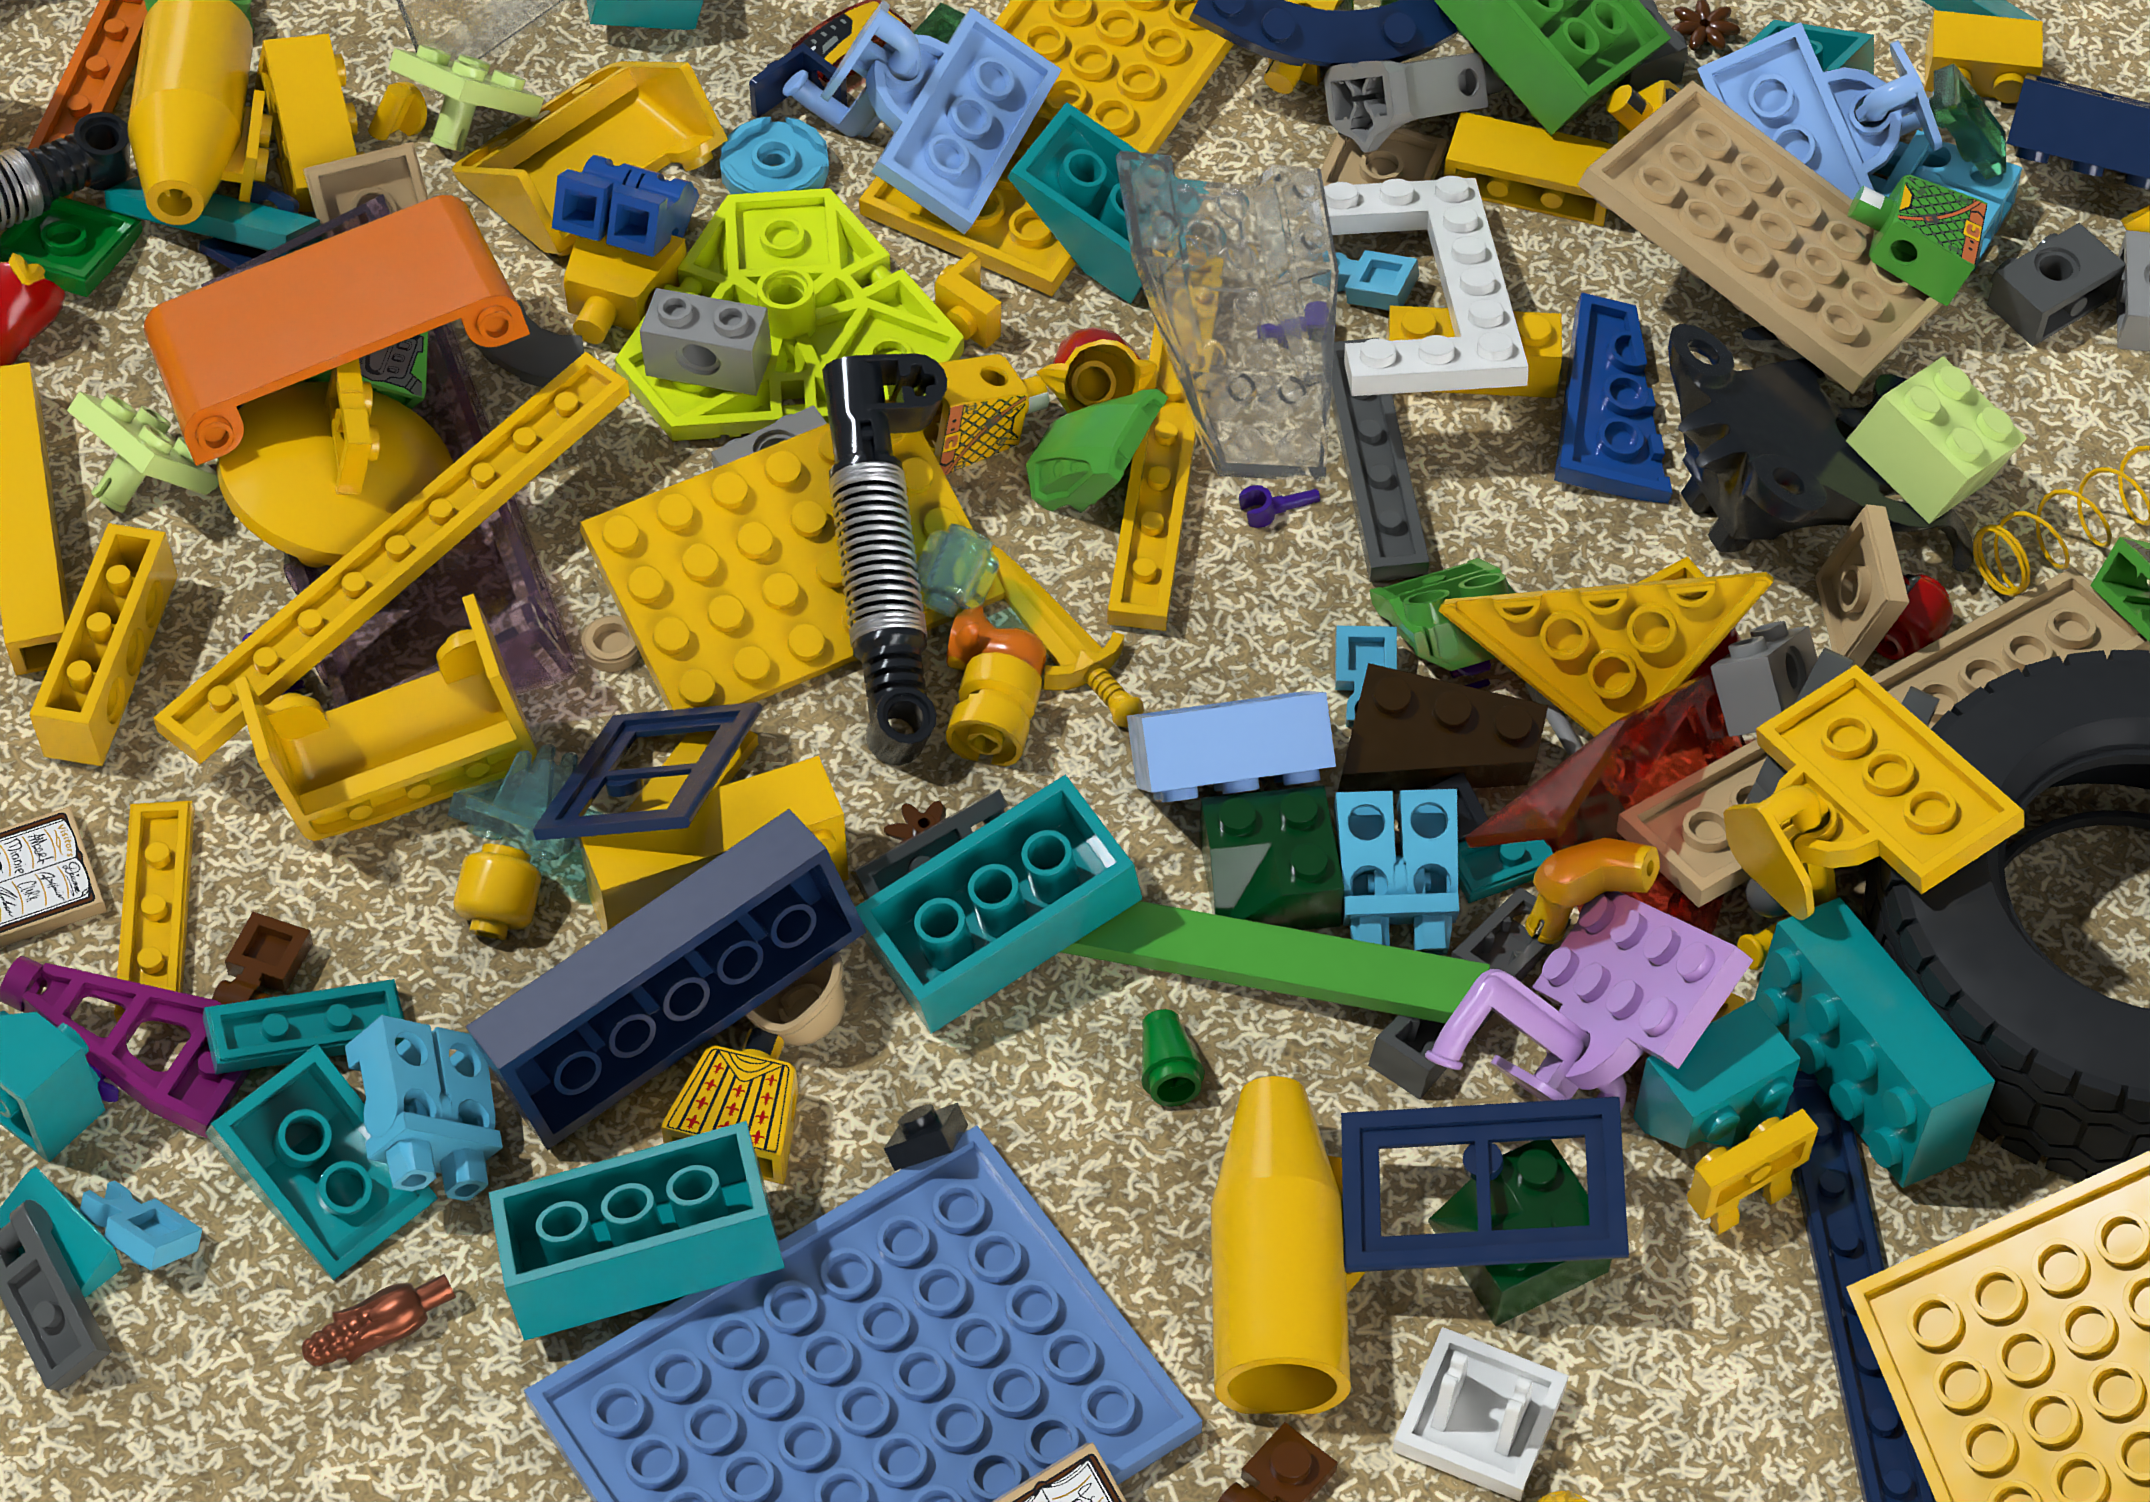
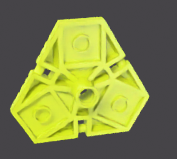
M831 188L727 195L678 266L679 287L666 284L663 289L767 307L772 354L757 396L646 376L640 338V328L645 316L615 358L616 373L628 380L629 390L672 441L721 438V435L741 437V434L749 433L750 435L775 423L785 415L795 414L813 405L826 423H829L822 369L826 364L835 359L854 355L915 353L927 355L938 363L959 360L964 352V336L903 268L891 273L890 254ZM886 385L883 386L885 400L889 399L888 388ZM805 398V404L782 405L783 399Z

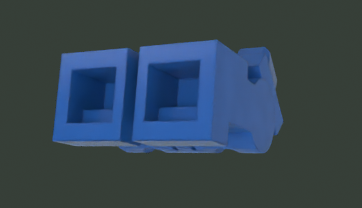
M593 155L586 162L582 172L567 169L557 176L552 228L595 241H600L607 235L606 244L654 257L670 243L671 235L684 237L700 195L697 188H694L693 183L679 178H674L671 181L665 180L662 173L626 163L616 166L613 165V161L609 158Z

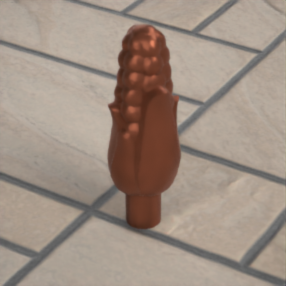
M446 1275L438 1276L414 1288L412 1283H397L381 1289L352 1307L332 1312L334 1322L327 1324L322 1330L316 1331L311 1338L304 1340L302 1344L303 1358L311 1365L318 1367L323 1366L325 1363H333L338 1358H346L352 1364L359 1357L376 1348L410 1336L428 1320L427 1311L456 1298Z

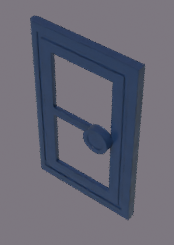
M758 702L613 715L533 828L535 840L688 828L762 711V705ZM717 730L697 763L615 770L637 737ZM688 775L667 809L584 816L604 785H606L609 796L625 797L639 792L644 787V778Z
M1619 1097L1341 1113L1343 1238L1346 1273L1629 1258ZM1585 1138L1590 1225L1492 1231L1490 1181L1498 1177L1503 1169L1502 1152L1494 1143ZM1470 1144L1463 1153V1166L1466 1174L1476 1181L1478 1231L1381 1237L1379 1149Z

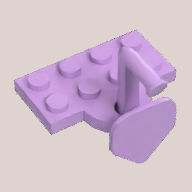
M1606 891L1584 904L1579 913L1577 923L1561 946L1548 956L1543 965L1541 975L1532 986L1539 994L1560 1006L1559 1011L1509 973L1500 969H1489L1483 972L1473 983L1444 1025L1432 1051L1428 1050L1425 1053V1058L1438 1065L1461 1070L1463 1063L1459 1060L1467 1044L1489 1012L1493 1010L1547 1052V1056L1534 1075L1498 1055H1495L1490 1062L1495 1068L1541 1101L1570 1100L1578 1088L1581 1090L1598 1088L1601 1091L1596 1098L1619 1097L1620 1110L1622 1111L1627 1091L1623 1074L1629 1070L1644 1051L1679 1069L1753 962V959L1737 946L1622 892Z

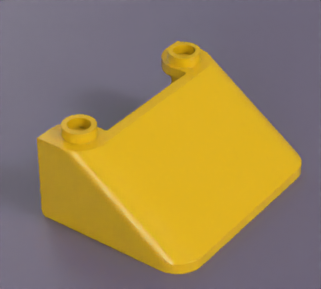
M620 61L593 72L541 107L538 119L526 116L460 159L452 167V172L462 185L545 253H554L561 257L571 254L577 235L552 228L557 176L567 169L582 172L586 162L593 155L609 158L613 161V165L616 166L626 163L658 172L673 162L681 163L685 171H691L708 163L714 157L712 150L726 142L728 138L688 62Z

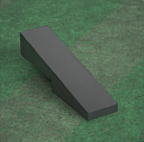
M1519 887L1452 952L1451 957L1490 964V969L1505 971L1522 982L1553 945L1537 941L1540 934H1535L1531 937L1525 926L1513 919L1515 916L1522 914L1530 915L1537 897ZM1570 918L1567 923L1566 929L1570 926L1572 920ZM1493 1010L1486 1016L1470 1041L1495 1013ZM1398 1015L1376 1037L1368 1066L1420 1100L1447 1069V1067L1433 1063L1425 1058V1053L1428 1050L1432 1051L1445 1023Z

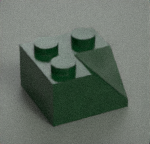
M1324 785L1201 798L1199 838L1212 914L1298 930L1340 927L1344 884Z
M1551 1139L1533 1140L1502 1155L1503 1169L1498 1177L1490 1181L1492 1231L1590 1225L1588 1194ZM1470 1179L1428 1219V1223L1435 1234L1478 1231L1477 1188L1475 1180ZM1612 1259L1457 1268L1496 1327L1608 1273Z

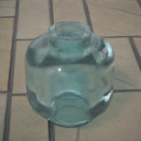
M952 523L947 531L937 530L930 533L917 559L916 564L918 567L914 570L919 574L917 582L921 585V591L925 593L921 603L940 614L952 618L955 616L958 608L962 610L980 608L985 601L1000 566L998 558L991 551L994 543L971 529Z

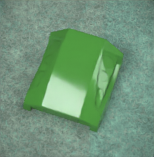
M1158 389L1141 390L1131 395L1087 406L1051 422L1026 463L1032 499L1049 511L1070 505L1082 513L1090 504H1095L1119 483L1124 475L1123 472L1158 412L1167 401L1168 396Z
M1480 558L1383 588L1370 589L1372 604L1380 616L1389 620L1393 627H1397V632L1414 648L1416 656L1453 671L1496 658L1438 611L1445 599L1516 593L1507 582L1506 576L1502 574L1499 567Z

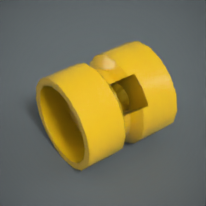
M998 652L982 653L972 657L966 666L959 688L960 703L954 705L946 730V742L952 751L963 759L978 761L980 754L994 755L991 764L1003 767L1017 763L1023 754L1030 730V719L1035 713L1042 689V679L1036 669L1024 660Z

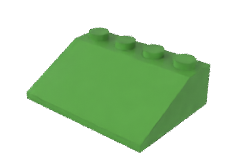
M1434 0L1456 25L1459 33L1470 41L1490 64L1494 73L1510 87L1528 108L1531 116L1541 123L1551 136L1583 113L1671 39L1639 0Z

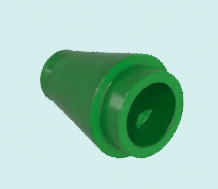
M1160 1009L1149 1013L1142 1021V1087L1159 1105L1168 1107L1184 1105L1195 1099L1200 1093L1201 1083L1205 1077L1204 1067L1176 1012Z

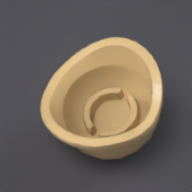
M838 952L746 1014V1018L760 1029L781 1036L784 1040V1045L803 1046L824 1038L839 1024L845 1012V990L841 979L843 972L842 958Z

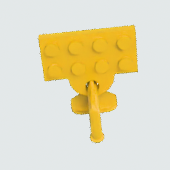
M1854 665L1756 728L1758 746L1782 766L1787 773L1779 780L1774 794L1762 802L1732 805L1723 812L1726 839L1735 859L1751 878L1790 913L1779 921L1792 916L1798 920H1805L1814 914L1816 906L1836 899L1834 868L1857 866L1880 856L1916 890L1923 894L2025 827L2024 810L1857 665ZM1777 922L1754 936L1752 934H1744L1739 938L1737 947L1753 959V962L1748 967L1750 970L1756 971L1763 967Z

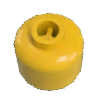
M486 843L483 844L481 852L469 854L464 858L453 905L455 912L460 917L471 921L470 933L505 940L508 929L520 930L527 928L531 924L541 885V872L530 863L531 854L506 845Z

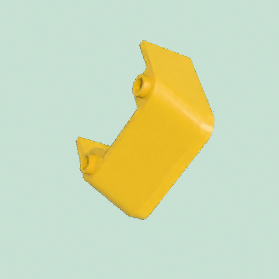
M474 593L462 597L472 629L461 630L452 634L438 649L436 660L440 671L324 712L316 699L298 693L278 696L271 703L263 705L246 676L234 680L257 761L305 838L317 841L384 822L518 773L535 760L537 750L497 642Z

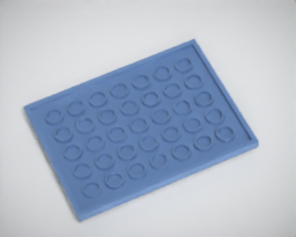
M978 1125L963 1133L951 1153L899 1170L781 1239L779 1245L785 1268L684 1296L524 1390L529 1407L592 1502H992L1086 1443H1094L1116 1484L1119 1485L1202 1433V1419Z

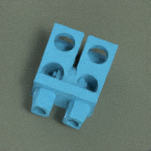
M1917 130L1909 144L1899 141L1897 149L1887 164L1876 171V173L1889 178L1886 180L1872 174L1869 176L1874 190L1887 197L1890 196L1903 176L1913 175L1988 203L1976 265L1972 270L1975 271L1991 244L1994 234L1998 232L2015 203L2022 167L1948 142H1942V148L1933 151L1924 132Z
M1457 789L1400 791L1397 802L1400 855H1395L1393 791L1336 792L1334 820L1337 833L1338 859L1344 884L1342 918L1343 926H1350L1351 939L1390 946L1389 925L1413 924L1414 951L1447 955L1452 933V923H1456L1459 914Z
M381 1015L345 1046L349 1069L361 1071L366 1096L363 1112L364 1124L367 1132L372 1136L365 1142L368 1160L388 1163L393 1188L407 1191L424 1189L436 1179V1173H442L447 1198L461 1201L471 1200L488 1187L486 1161L503 1148L500 1130H495V1109L488 1063L468 1033L436 1027L431 1031L430 1025ZM396 1038L404 1039L401 1043L395 1046ZM450 1049L457 1050L453 1055L449 1057Z

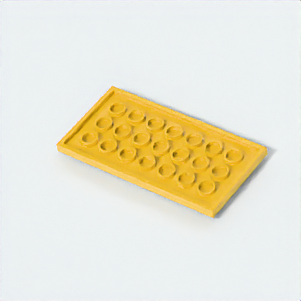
M1011 0L994 23L1062 70L973 225L965 234H962L878 176H876L859 198L860 214L961 258L969 252H973L981 258L982 267L1053 297L1076 265V262L1008 179L1010 171L1066 102L1149 159H1152L1234 43L1188 20L1198 0Z

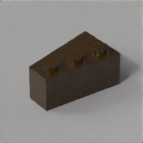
M1368 663L1337 792L1393 791V794H1400L1402 790H1425L1459 773L1465 774L1472 789L1528 785L1537 760L1548 705Z

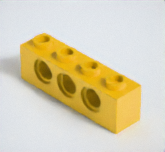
M108 523L29 714L44 757L103 766L178 577L166 532Z

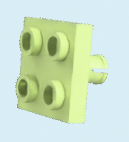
M419 44L417 53L394 48L388 67L389 70L445 95L434 133L430 138V142L436 145L464 152L466 139L477 106L538 119L544 98L523 89L526 80L519 76L500 70H494L493 75L488 73L491 64L485 61L459 54L458 59L452 62L450 61L451 54L426 45Z
M80 391L67 409L71 415L118 453L97 487L95 486L91 491L94 497L99 498V501L109 508L124 513L127 504L146 475L204 495H208L219 485L217 472L206 463L196 466L183 437L176 439L168 432L172 424L156 411L146 406H141L137 412L131 405L112 394L107 393L104 399H100Z

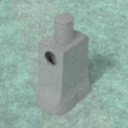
M1479 52L1404 63L1394 61L1345 63L1329 67L1324 77L1329 122L1340 134L1355 140L1362 152L1365 153L1376 151L1393 131L1411 121L1489 107L1487 95L1500 93L1506 84L1494 73L1488 62H1483V57Z

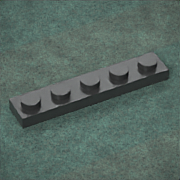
M1379 338L1323 343L1322 361L1369 581L1415 578L1427 575L1429 571V557L1392 394L1351 396L1345 369V343H1361Z

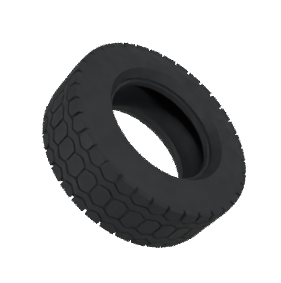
M2104 650L2067 654L2064 662L2060 656L2025 665L2022 672L2017 668L1987 682L1984 689L1981 686L1956 703L1951 711L1948 710L1931 730L2023 810L2037 795L2051 787L2076 784H2116L2150 790V650H2111L2108 659ZM2100 810L2076 813L2052 820L2029 831L2007 847V839L1923 894L1916 890L1880 856L1872 859L1864 891L1862 924L1995 1080L1977 1132L1991 1142H1994L1999 1135H2003L2005 1137L2003 1138L2001 1148L2037 1165L2042 1155L2048 1157L2045 1169L2080 1181L2084 1180L2087 1170L2092 1172V1176L2150 1151V1009L2109 998L2083 985L2052 962L2039 949L2021 924L2014 911L2005 877V868L2016 856L2031 845L2054 834L2075 828L2098 825L2131 826L2150 830V814L2134 811Z

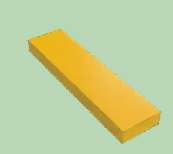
M192 801L130 804L117 970L118 979L183 993L195 813ZM115 1004L114 1016L118 1022L125 1009Z

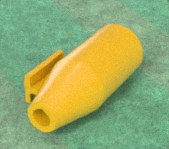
M158 0L150 8L144 20L127 130L147 208L156 219L166 224L185 225L195 221L203 212L221 180L240 183L238 201L250 203L253 181H265L269 149L266 148L269 147L273 115L263 114L265 91L254 89L251 107L246 106L254 40L253 31L246 15L230 0Z
M1261 1077L1248 1082L1241 1090L1210 1209L1214 1392L1217 1399L1223 1405L1242 1414H1318L1337 1406L1349 1395L1351 1382L1347 1293L1351 1291L1366 1272H1345L1342 1158L1327 1155L1305 1087L1300 1082L1288 1077Z

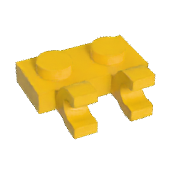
M1802 1108L1783 1120H1780L1779 1117L1765 1120L1750 1133L1747 1140L1730 1150H1727L1726 1147H1718L1710 1151L1694 1168L1695 1173L1691 1188L1687 1193L1688 1203L1702 1220L1710 1217L1711 1223L1709 1225L1719 1235L1739 1224L1740 1213L1738 1205L1740 1199L1763 1187L1762 1196L1769 1205L1788 1196L1792 1192V1171L1809 1161L1819 1128Z

